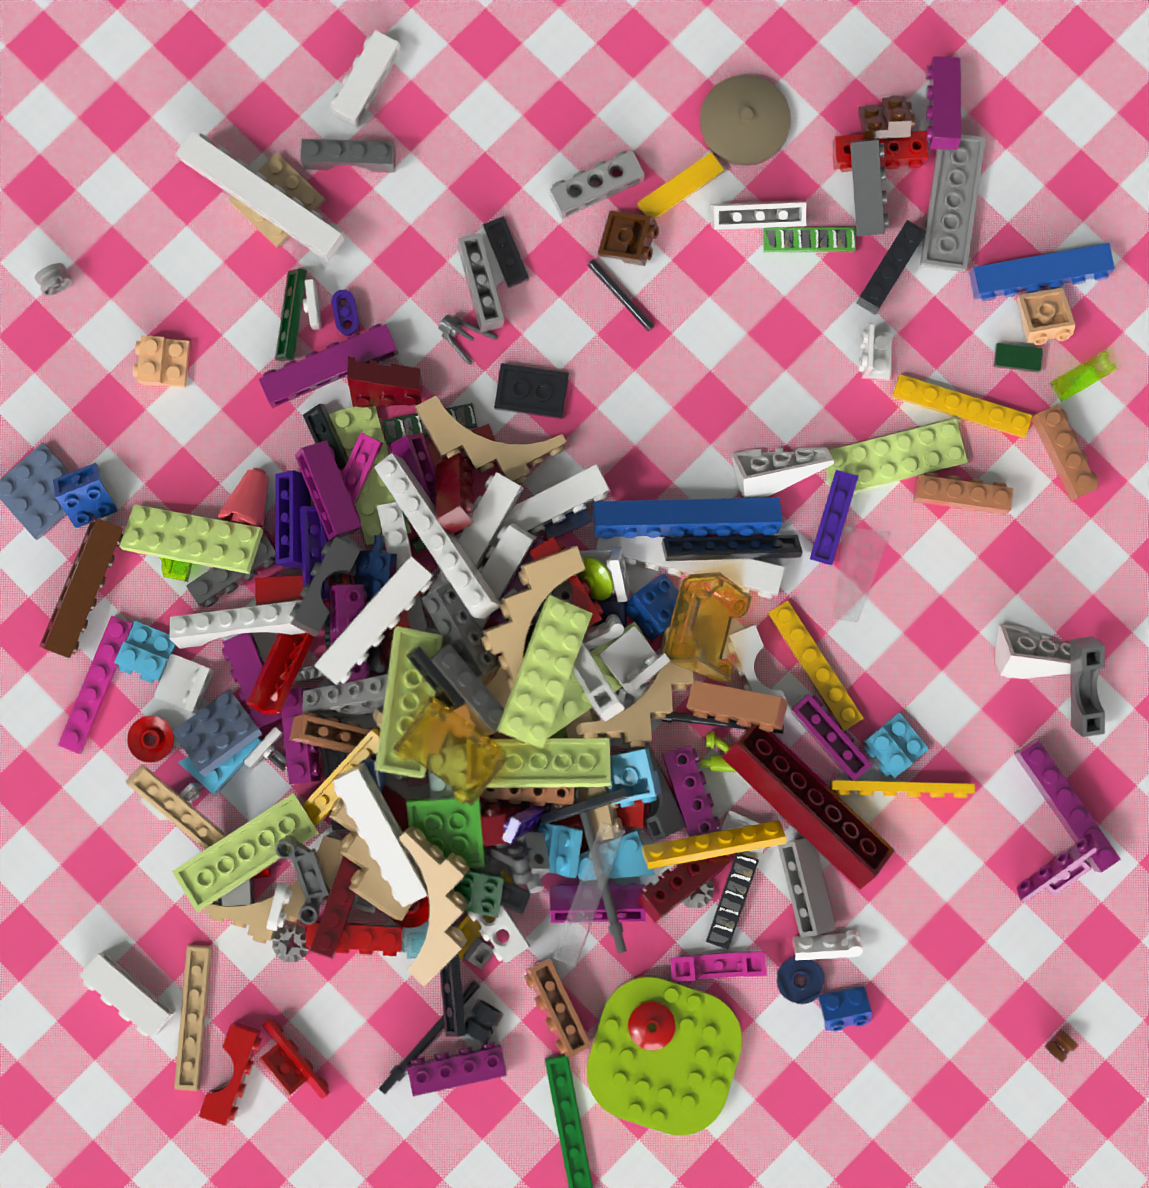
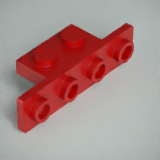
M271 1019L267 1020L262 1026L275 1041L276 1045L259 1058V1061L288 1096L307 1081L321 1099L326 1097L330 1093L327 1089L329 1087L327 1082L313 1072V1065L308 1059H303L297 1052L299 1050L297 1045L292 1040H287L283 1035L284 1031L280 1024L276 1021L273 1022Z

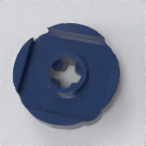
M795 956L785 960L778 968L776 984L779 992L785 999L796 1004H808L819 997L824 985V974L821 967L812 959L796 960ZM799 973L807 978L804 980L805 985L803 986L794 984L796 975Z

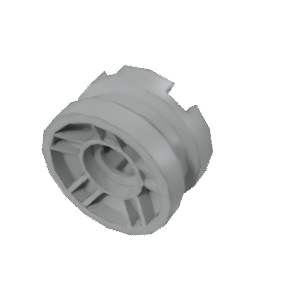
M63 263L49 265L35 275V280L41 285L40 290L45 296L57 294L72 284V279L69 274H66L67 269Z

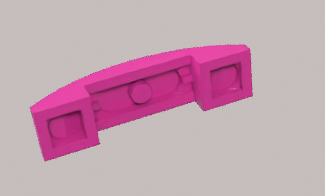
M765 951L712 953L670 958L672 982L740 976H767Z

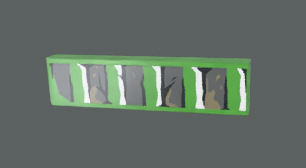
M855 228L763 229V252H855L856 250Z

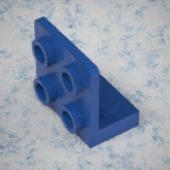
M96 462L53 479L55 497L75 528L90 523L92 517L101 519L118 511L116 504L102 483L100 468Z

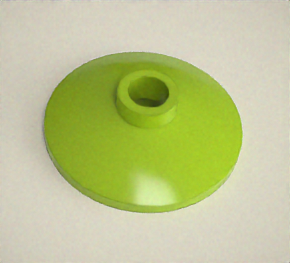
M582 558L585 570L577 573L576 576L580 582L585 580L591 590L588 596L595 600L607 599L613 592V579L609 570L596 558Z

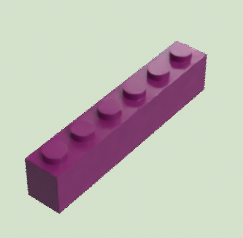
M373 325L366 333H355L349 336L345 342L340 344L339 342H334L328 345L327 349L322 352H311L301 361L293 360L286 363L284 368L280 370L272 369L265 372L263 377L259 378V381L272 408L346 377L348 356L355 357L357 362L369 363L370 360L379 363L399 354L387 325Z
M1039 740L1032 741L1015 752V757L1075 844L1078 840L1085 838L1089 834L1095 837L1099 849L1086 858L1095 872L1102 873L1120 861L1121 858Z

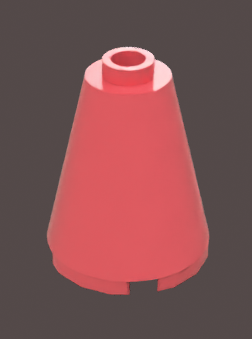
M260 468L247 470L217 517L221 518L222 521L260 527L263 530L269 477L266 475V472Z

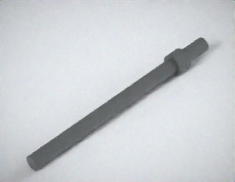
M589 811L580 813L610 923L608 926L609 933L613 935L617 953L626 952L627 949L622 935L624 929L622 922L619 923L591 817Z

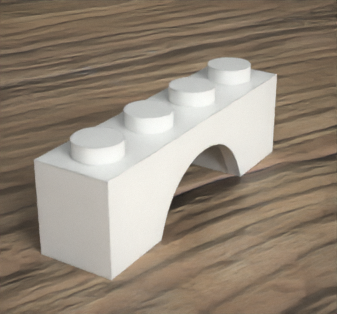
M753 625L729 635V641L726 642V646L730 655L735 654L738 661L735 667L738 675L745 678L747 684L744 685V689L746 691L782 697L786 700L782 690L767 688L756 677L754 661L758 652L764 647L756 626ZM787 704V708H786L785 714L791 712L790 707H789L788 704Z

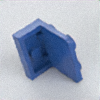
M665 574L656 577L626 601V613L635 621L641 632L650 641L657 638L666 628L691 610V605Z

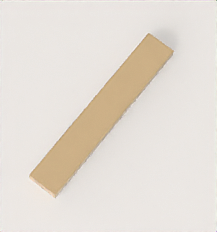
M144 764L125 781L129 787L205 850L227 836V834Z
M187 945L174 1089L192 1091L200 1089L212 946Z

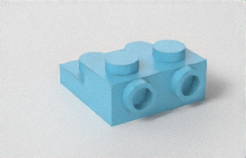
M135 621L126 642L123 641L114 663L120 665L118 670L130 675L135 671L141 674L140 679L153 684L154 680H161L169 657L174 653L176 645L170 640L169 634Z
M900 712L862 741L865 745L863 750L871 759L876 758L880 763L878 768L886 778L888 776L896 778L929 750Z
M649 748L610 756L611 786L608 787L609 793L628 787H633L635 793L634 797L612 803V805L620 803L621 807L631 806L635 804L634 800L642 799L643 803L657 800L656 796L662 794L657 770L653 771Z
M540 822L536 833L544 834L550 863V870L547 873H556L565 877L576 878L583 830L556 822L542 824Z

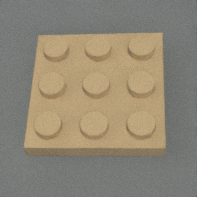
M277 152L257 171L267 178L266 182L271 186L276 184L285 190L287 197L299 199L304 204L303 208L309 212L311 210L316 211L326 201ZM232 196L228 200L277 249L290 237L286 232Z

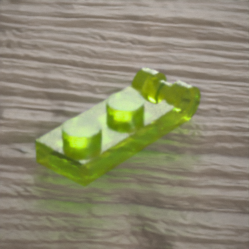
M1106 350L1049 383L1061 403L1118 370L1115 363L1112 364L1110 362L1109 354ZM1098 362H1100V364L1104 368V370L1100 372L1095 367V364H1097Z

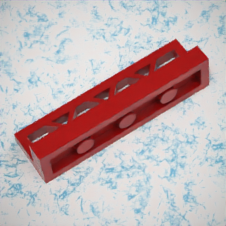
M278 633L246 704L263 715L279 714L314 638L313 635L309 633L293 635Z

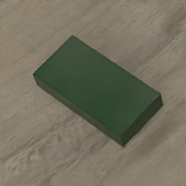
M997 343L995 345L993 367L1039 373L1041 371L1043 349Z

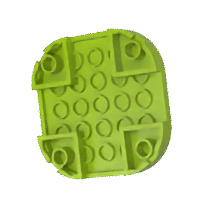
M646 975L635 977L619 985L605 1003L587 1060L589 1089L594 1099L605 1111L620 1119L676 1136L700 1132L717 1119L725 1105L742 1049L740 1025L729 1006L713 994L705 993L658 976ZM649 1001L659 1002L669 1008L676 1023V1030L672 1040L665 1047L658 1050H646L639 1047L633 1042L628 1031V1020L632 1011L638 1005ZM649 1023L647 1028L649 1031H655L657 1025Z

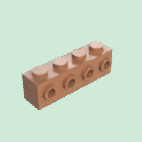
M1057 404L1033 416L1031 420L1070 501L1098 489V478L1093 471H1090L1087 465V455L1083 450H1080L1075 431L1073 429L1070 430L1065 410L1060 409Z
M930 472L920 475L915 482L913 502L1003 515L1011 511L1013 488L1007 487L1006 483L993 482V485L984 484V481L980 479H970V482L960 481L961 477L958 476L939 478L937 477L938 474Z
M694 681L686 708L694 712L693 716L707 719V715L714 716L715 720L728 723L730 719L737 721L738 725L744 727H751V724L759 725V729L773 732V728L782 729L788 702L778 696Z
M303 712V715L294 717L289 740L350 754L368 733L375 728L363 729L360 728V724L350 722L342 724L335 718L325 717V719L317 718V714Z
M576 787L479 788L480 798H485L487 802H498L499 799L508 800V803L521 804L522 801H530L535 806L555 803L556 807L565 808L574 804Z
M544 959L526 968L527 975L524 976L528 987L530 989L534 988L536 992L535 1002L540 1011L544 1010L547 1016L545 1023L549 1031H554L558 1039L555 1041V1044L560 1054L564 1053L565 1056L572 1057L592 1047L551 959Z

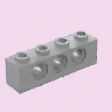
M633 150L630 152L622 151L615 155L614 159L608 162L601 161L587 172L585 170L577 172L573 175L572 179L566 182L565 180L553 184V188L550 189V196L561 218L565 219L643 182L645 174ZM613 170H620L623 174L620 177H614L611 175V172ZM598 179L602 182V185L594 187L590 182ZM579 189L582 193L574 197L570 194V191Z
M478 233L458 238V250L480 333L503 328L504 317L482 235Z
M388 675L303 691L302 713L317 714V718L325 719V717L339 719L371 713L376 708L383 709Z

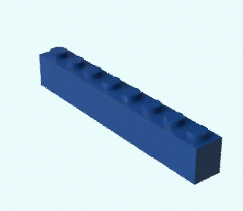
M779 497L594 501L592 511L594 537H601L603 539L613 537L635 538L637 536L656 538L659 536L681 537L683 535H694L696 537L705 535L727 536L729 534H740L742 536L751 534L773 535L779 533L783 522Z

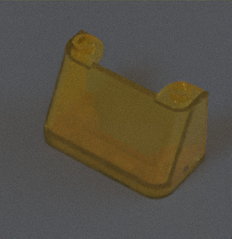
M720 572L688 575L683 579L679 588L663 654L665 653L671 660L670 662L718 682H731L734 672L733 663L727 659H722L731 620L732 618H740L747 613L752 596Z
M432 695L426 698L393 745L394 754L405 762L407 759L417 761L451 786L455 793L453 797L463 805L468 803L472 806L507 762L506 751L498 743Z

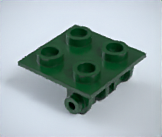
M469 869L465 876L454 886V891L461 893L469 904L464 911L498 918L502 888L504 887L506 877H502L500 873L498 875L493 873L487 874V871L480 873V869L475 872L476 870Z

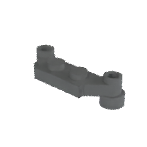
M286 835L278 842L275 851L282 859L291 858L306 899L305 904L299 911V919L305 924H312L317 920L324 896L329 895L330 889L316 849H309L297 841L293 835Z
M515 841L511 844L484 846L485 864L490 863L495 858L513 866L514 870L512 873L516 884H525L533 880L532 868L530 867V861L534 858L533 849Z

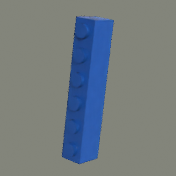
M1110 243L973 267L969 275L974 299L982 298V301H989L995 299L997 295L1004 294L1005 297L1017 295L1019 291L1027 290V293L1040 291L1041 287L1049 286L1050 289H1056L1069 282H1072V285L1085 283L1086 279L1094 278L1095 281L1109 278L1108 275L1115 270Z

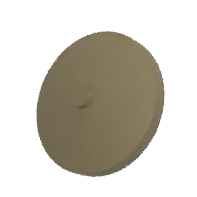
M737 75L718 83L707 94L700 112V131L707 147L721 160L739 166L756 165L772 158L784 145L791 125L790 108L782 92L766 79L753 75Z

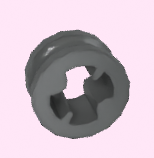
M275 749L274 755H269L268 758L279 769L284 771L287 764L286 756L278 749Z

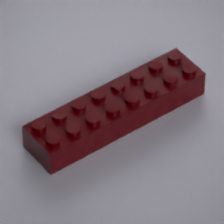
M751 724V727H748L721 757L859 890L877 877L895 850L772 732L759 729V725Z

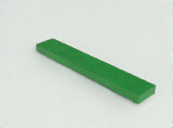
M564 1054L545 1058L568 1187L593 1188L569 1057Z

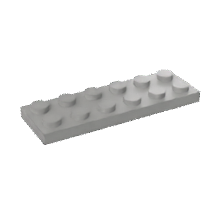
M961 134V141L957 150L937 149L925 231L927 232L923 240L920 266L959 272L967 271L986 137Z

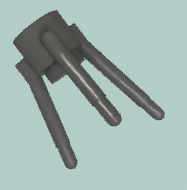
M447 314L440 322L438 329L443 332L442 337L452 345L468 365H471V360L451 337L455 338L461 334L470 341H473L474 337L462 330V326L494 340H497L498 337L488 331L480 333L478 327L461 320L457 316L454 318Z

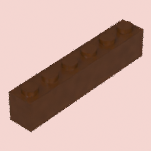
M92 517L39 645L41 648L70 658L72 654L77 652L79 647V641L77 640L80 633H84L87 628L88 620L86 618L89 611H93L96 606L97 598L95 596L98 589L101 590L105 584L106 577L104 574L107 568H110L114 562L115 555H113L116 546H120L124 535L122 534L123 528Z

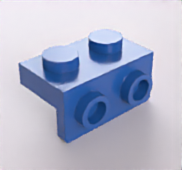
M865 986L827 993L818 997L825 1031H840L852 1025L857 1027L864 1026L872 1021V1011Z

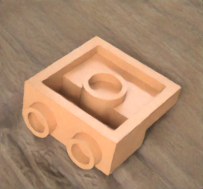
M1063 287L1018 295L1017 303L1022 315L1021 325L1027 343L1034 342L1035 345H1041L1047 342L1048 339L1056 338L1058 341H1064L1073 335L1075 322Z
M141 335V341H136L135 352L136 355H139L138 364L135 363L133 366V376L137 377V381L140 384L186 388L191 343L185 340Z

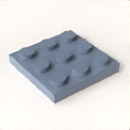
M41 443L0 479V500L36 540L41 538L67 515L55 497L53 479L71 473L45 443Z
M230 689L172 731L203 777L262 735Z

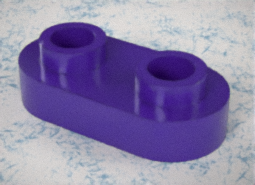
M339 290L334 293L331 300L336 327L342 335L351 336L357 333L360 327L355 298L351 292ZM342 300H347L348 304L346 306H341L340 302ZM351 322V328H345V323Z

